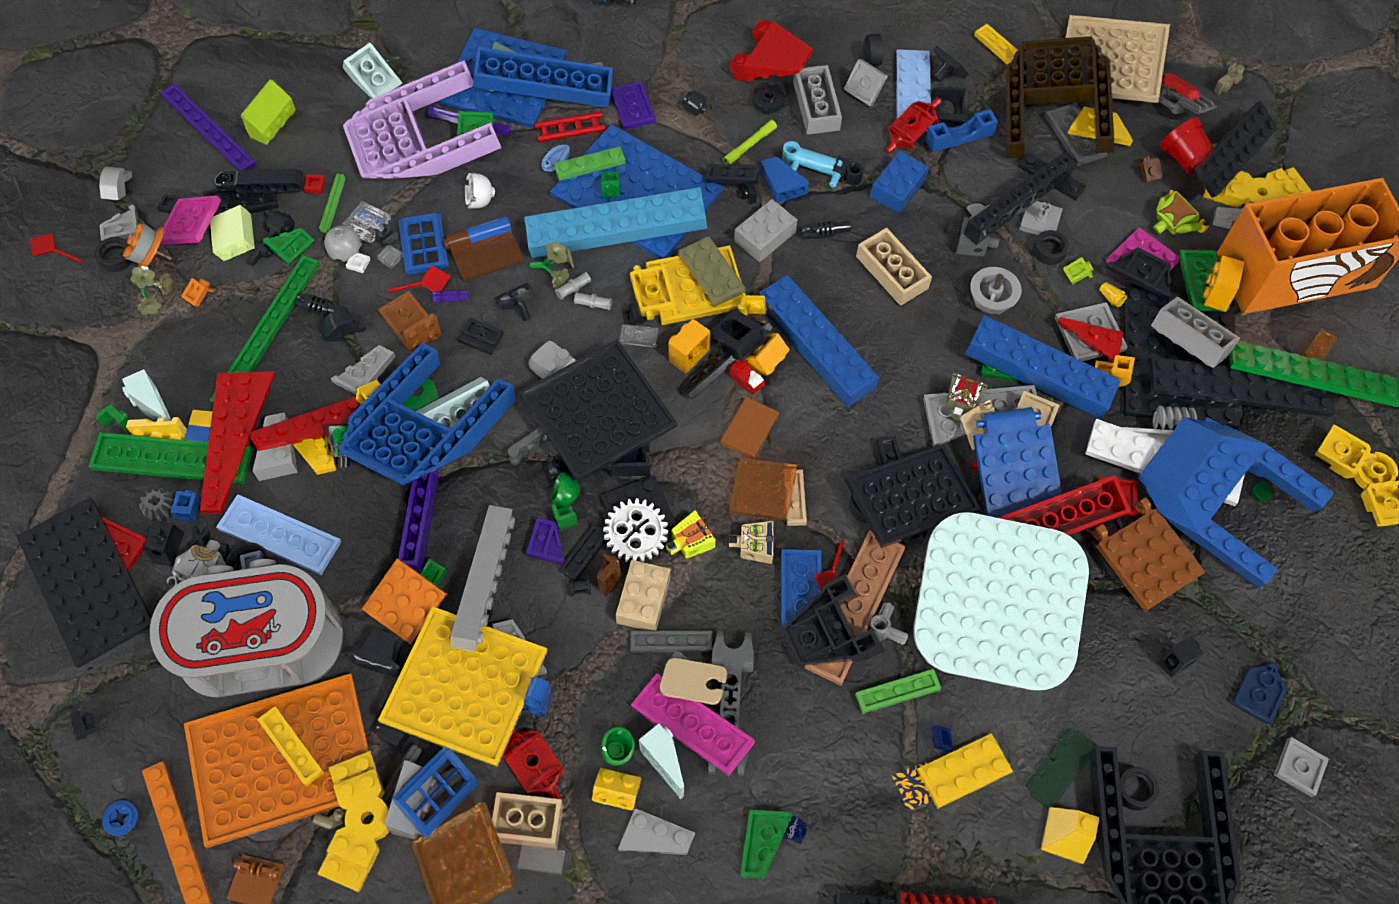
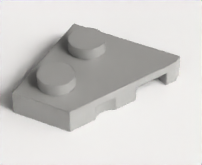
M134 205L129 206L130 210L120 215L118 213L112 219L99 225L102 241L110 237L127 239L131 233L135 234L134 231L138 225V219Z

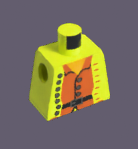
M695 510L671 530L673 541L665 546L670 555L681 551L685 558H690L715 548L716 539Z

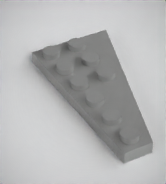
M1035 385L986 389L978 405L991 399L995 412L1014 410L1017 408L1023 391L1037 396ZM948 393L927 394L923 397L933 447L966 435L961 420L953 419L951 417L952 410L946 408Z

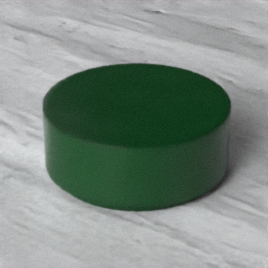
M1264 482L1256 483L1251 489L1252 497L1258 502L1268 501L1273 494L1270 485Z

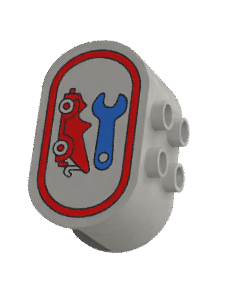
M259 559L252 561L250 569L234 571L233 567L227 565L212 566L207 569V575L188 578L175 585L163 596L153 613L150 624V640L156 658L168 671L182 677L189 687L201 695L224 697L303 685L320 679L333 667L338 659L343 643V625L336 608L310 575L293 566L276 565V562L271 559Z

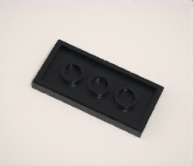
M219 189L203 191V197L217 195L221 199L218 209L213 216L239 205L250 214L279 208L276 193L242 194L235 191H220Z

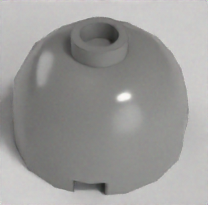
M339 225L330 229L324 240L328 256L335 261L336 259L348 261L350 257L359 253L360 246L362 247L357 232L345 225Z

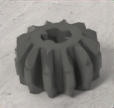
M153 487L151 493L145 491L147 496L140 497L142 503L139 504L144 517H148L152 521L156 518L158 521H162L163 516L169 518L168 513L171 512L174 502L172 494L168 491L166 492L162 487L159 490Z

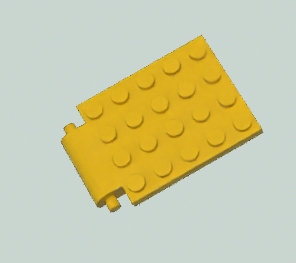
M730 245L719 247V251L740 279ZM679 256L646 262V269L641 270L639 265L634 266V271L630 273V279L641 315L647 317V320H652L654 316L659 315L662 325L730 312L734 309L738 310V304L741 303L743 295H746L743 293L714 307Z

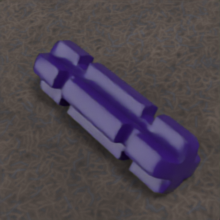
M458 290L443 291V293L436 291L433 292L432 297L434 302H441V300H444V302L459 301V299L463 301L469 299L468 290H460V292Z

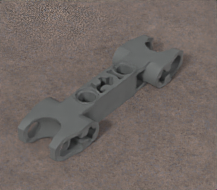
M717 631L712 651V665L722 666L726 669V681L728 679H735L737 681L732 686L722 682L723 694L720 716L725 720L732 719L735 722L734 726L738 728L741 672L753 673L754 650L751 633H745L744 642L741 647L731 649L724 643L723 631ZM729 694H733L732 705H728ZM749 751L737 765L738 776H744ZM708 762L709 774L715 775L716 767Z

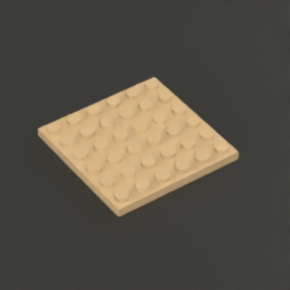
M1070 15L1066 38L1092 36L1095 43L1102 49V53L1110 59L1112 98L1158 103L1170 24Z

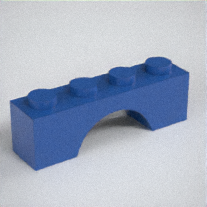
M991 109L975 113L968 122L958 127H947L944 122L928 126L925 140L930 150L936 152L993 136L998 121Z

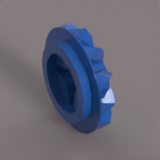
M117 801L111 804L105 810L102 817L104 830L117 837L127 835L131 829H135V824L139 820L138 810L134 804L128 801ZM119 812L122 815L126 816V818L123 819V825L119 822H116V820L119 819Z

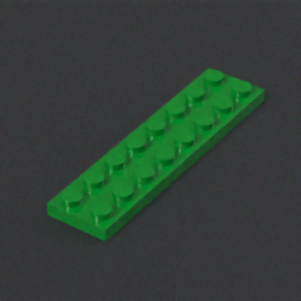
M99 432L88 467L91 470L204 480L209 442ZM251 446L246 447L243 462L240 463L236 472L237 477L232 483L244 484L253 451Z

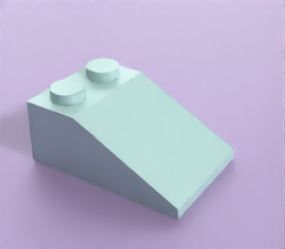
M371 43L343 61V69L371 99L402 85L400 79Z
M144 369L122 379L125 385L122 389L134 407L138 406L142 413L156 422L158 418L172 421L156 386Z
M657 724L639 739L640 751L678 797L682 799L684 797V783L672 739L673 734L666 726L663 728L660 724Z

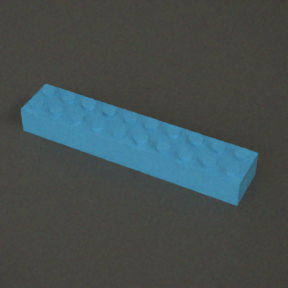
M701 187L525 217L528 248L532 258L547 256L546 246L553 241H557L559 245H564L566 253L568 246L570 252L707 229Z

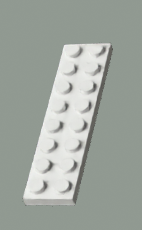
M1096 419L1085 454L1141 473L1164 442ZM1244 475L1225 499L1224 503L1233 506L1238 504Z

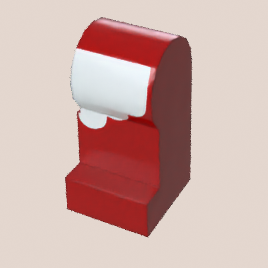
M738 360L730 367L729 377L748 393L754 395L765 386L763 378L747 365L746 360L743 362Z

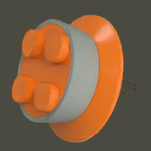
M139 223L134 231L135 234H130L127 240L129 246L123 252L125 259L139 263V268L143 265L148 266L154 255L162 259L164 258L168 262L174 263L177 260L176 257L158 249L164 234V227L160 226L154 231L144 223Z

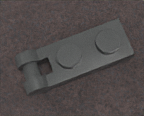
M541 427L508 449L509 459L513 465L519 464L523 456L534 452L544 442H549Z

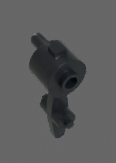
M271 209L266 210L265 213L269 216L266 221V229L270 232L265 238L276 237L281 233H290L294 230L295 221L290 214ZM258 240L254 241L255 248L252 249L254 252L249 258L248 264L254 266L262 256L269 258L273 255V251L263 243V240L261 242Z

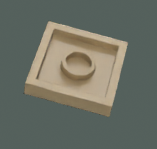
M1023 391L1016 409L1032 407L1035 412L1041 413V419L1036 420L1037 426L1048 424L1052 426L1060 405Z

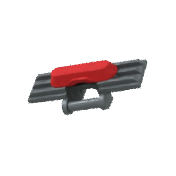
M1163 72L1158 103L1171 109L1172 113H1183L1185 109H1189L1196 114H1200L1217 107L1213 101L1201 95V92L1195 86L1172 73L1165 74ZM1179 99V100H1178V103H1176V104H1174L1173 102H1171V101H1175V100Z

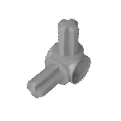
M889 602L883 603L879 614L871 619L869 630L873 628L881 641H885L888 638L904 645L908 639V634L891 627L892 624L889 619L894 611V606Z

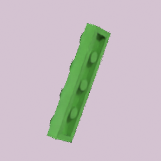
M619 146L554 163V168L559 181L623 165L626 162L622 149Z
M934 669L856 692L855 696L862 714L940 691L941 686Z

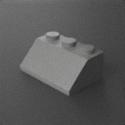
M404 760L394 795L423 767ZM433 774L421 786L428 795L437 788L438 779ZM417 790L406 803L414 811L426 798ZM392 799L384 824L385 827L393 835L417 840L421 833ZM429 802L417 813L422 821L425 813H428L431 804Z

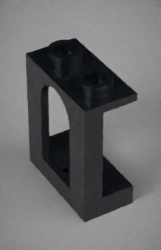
M932 87L931 102L938 97L942 102L950 101L955 105L956 114L939 113V105L935 108L939 123L944 122L947 127L953 128L968 122V114H965L964 103L966 88Z
M734 309L710 330L713 343L716 345L720 342L734 351L737 360L743 362L768 340L764 327L737 309ZM742 324L751 331L739 341L728 335L738 325Z

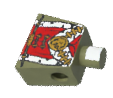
M953 373L946 401V408L952 410L951 417L955 420H960L959 416L977 407L988 385Z

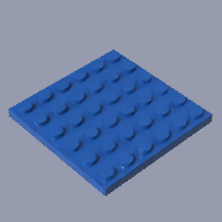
M474 28L457 63L465 61L471 77L474 79L477 48L492 49L494 42L517 53L560 60L566 59L567 50ZM472 86L438 102L441 106L461 111L493 113L494 119L534 129L547 98L496 90L492 92L488 89Z

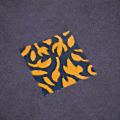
M926 762L892 775L908 811L933 801L917 772L918 768L927 764Z

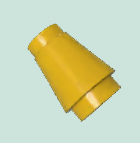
M1107 282L1102 284L1099 289L1112 306L1120 307L1127 299L1124 291Z

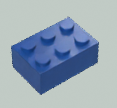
M899 151L872 185L870 198L900 214L925 182L929 166Z

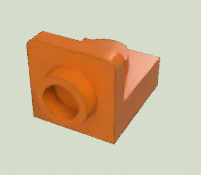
M192 278L181 297L192 305L199 307L206 293H213L215 290L210 287L208 281L202 278L200 280Z

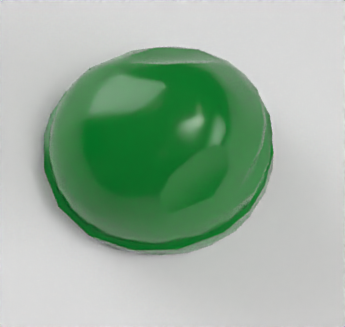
M560 472L551 492L552 504H555L557 507H566L572 504L581 492L577 481L566 473Z
M611 728L603 735L600 750L602 757L612 766L625 764L633 755L635 747L634 738L625 728Z

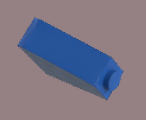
M774 157L761 161L760 173L776 203L808 194V180L781 159Z

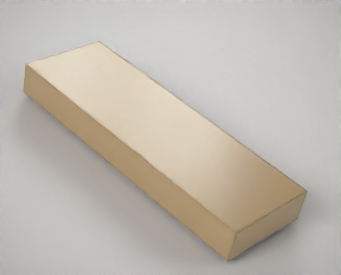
M784 470L787 526L806 525L803 470Z

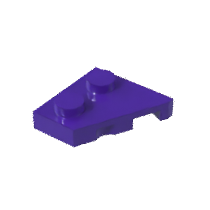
M537 517L526 556L563 565L564 556L556 522Z

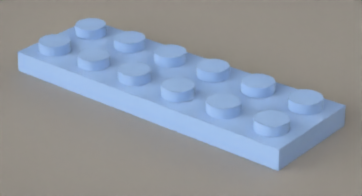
M897 49L896 114L898 118L913 102L931 103L930 51ZM911 120L908 124H913L916 120Z
M240 495L236 496L216 526L221 532L246 543H257L263 546L267 552L319 575H322L341 544V540L335 536Z

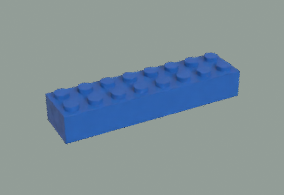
M478 47L473 87L608 108L613 68Z
M788 275L759 292L758 296H765L766 315L847 407L877 389L879 376Z
M985 315L965 352V355L1028 385H1035L1036 389L1099 419H1102L1109 410L1121 381Z

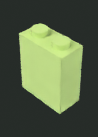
M241 205L212 217L210 226L213 253L223 261L255 248L251 214Z

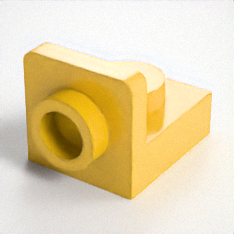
M743 295L741 303L738 304V311L746 316L748 314H766L765 296Z

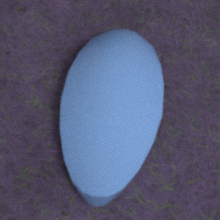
M562 144L552 148L542 160V169L547 172L555 171L554 163L568 159L570 155L569 145Z

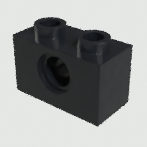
M1190 636L1172 646L1159 661L1170 677H1173L1192 666L1204 652L1199 642Z

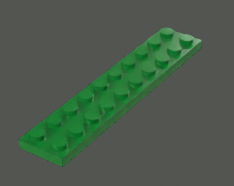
M1238 341L1229 355L1230 368L1399 408V378L1356 369L1351 366L1339 365L1334 362L1309 358L1296 353L1292 354L1279 349L1245 343L1244 341Z

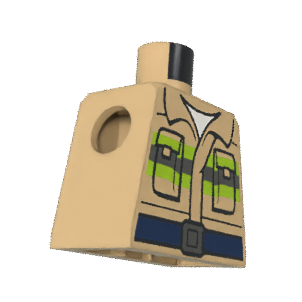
M773 521L742 525L741 535H729V547H741L740 557L743 559L772 564Z

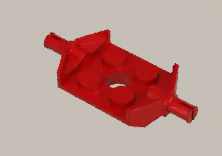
M936 97L931 103L913 102L888 127L892 143L885 148V151L891 154L896 147L914 149L913 143L928 129V126H931L935 121L937 124L939 123L935 108L942 102L941 99ZM916 120L913 124H908L909 121Z
M514 728L510 737L511 740L507 744L502 756L522 784L528 796L549 794L553 799L557 797L563 800L556 790V786L564 773V768L539 731L520 733ZM536 756L539 759L538 764L532 767L528 766L527 760L529 757Z

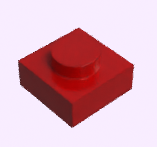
M307 174L304 184L305 193L322 194L326 181L325 176Z

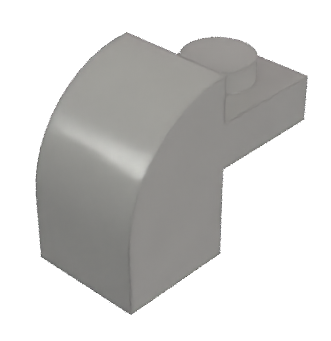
M105 167L100 176L101 199L119 200L125 197V182L132 178V171H125L124 168Z

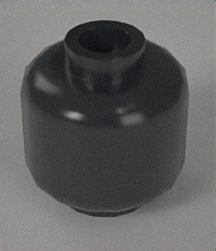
M695 90L688 92L682 102L684 109L694 116H698L700 112L704 114L708 107L706 104L707 98Z

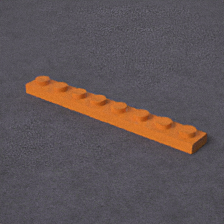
M163 761L142 770L185 904H213L167 766Z

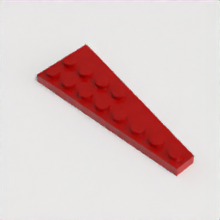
M274 371L217 373L200 512L202 514L223 512L230 495L229 490L232 482L237 477L236 472L240 463L243 462L245 449L250 444V432L255 431L260 411H263L266 396L270 393V386L276 376Z

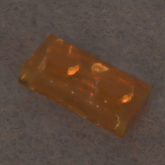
M1321 329L1302 356L1323 361L1338 338Z

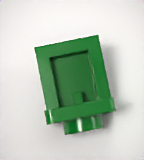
M111 404L103 408L95 416L103 427L114 420L124 431L127 430L126 425L129 417L124 411H117Z
M429 558L420 574L436 586H439L448 568L433 558Z

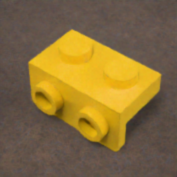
M600 768L593 788L592 801L633 811L641 784V777Z

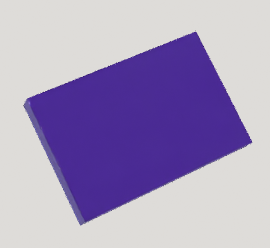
M642 81L611 88L610 93L623 130L656 123V118Z

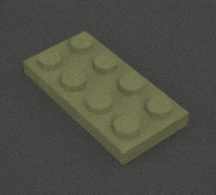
M709 236L678 250L679 257L714 307L746 292L745 286Z

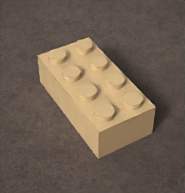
M888 228L883 229L858 245L856 257L900 306L929 289L932 276Z

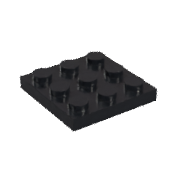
M655 475L601 495V500L607 514L609 512L615 514L613 507L616 506L620 509V502H623L626 506L628 499L631 500L632 504H635L636 499L639 500V504L646 500V506L649 507L653 503V510L660 509L658 516L665 515L661 522H667L668 524L663 529L670 530L677 525ZM639 514L631 515L634 521L642 519ZM646 519V520L642 523V525L639 526L638 529L635 530V529L633 528L632 534H631L630 536H628L626 539H624L622 542H623V543L627 542L628 539H629L635 532H637V533L639 534L640 528H641L644 524H646L647 522H649V519ZM622 526L616 529L619 534L627 532V529ZM645 529L647 535L655 534L654 529ZM632 541L630 545L637 543L638 541Z

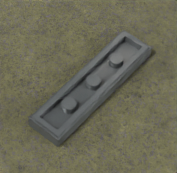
M631 631L630 652H712V631Z

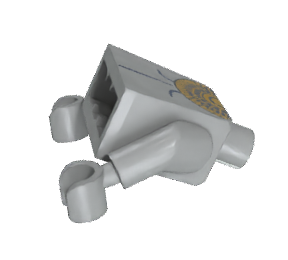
M209 540L206 547L194 545L190 550L179 555L175 560L172 570L173 576L167 579V584L173 585L175 581V585L188 578L207 575V569L212 566L226 565V562L218 552L221 546L220 543Z

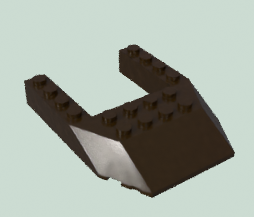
M1092 36L1031 40L1021 43L1019 50L1014 54L1013 60L1006 67L1007 158L1025 157L1024 105L1093 101L1095 153L1113 152L1114 122L1110 59L1102 53V49L1095 43Z

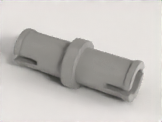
M584 272L575 279H569L568 283L555 290L556 295L562 300L567 295L578 292L579 288L591 282L590 276Z
M576 292L574 303L587 305L593 309L598 307L610 310L612 298Z

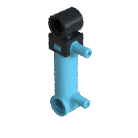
M789 141L783 146V162L790 165L795 171L800 165L831 175L829 184L831 187H836L837 182L843 183L844 178L846 183L851 186H857L862 181L864 167L859 162L849 163L850 159L838 156L836 159L801 148L794 141Z

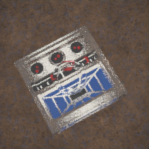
M361 201L342 225L351 227L357 232L360 239L372 244L376 236L375 229L382 231L384 229L382 224L387 225L392 218L391 215Z

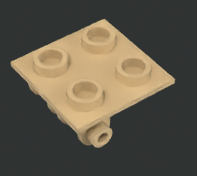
M991 399L959 416L972 450H975L973 436L984 434L983 428H976L975 421L982 420V414L995 412Z

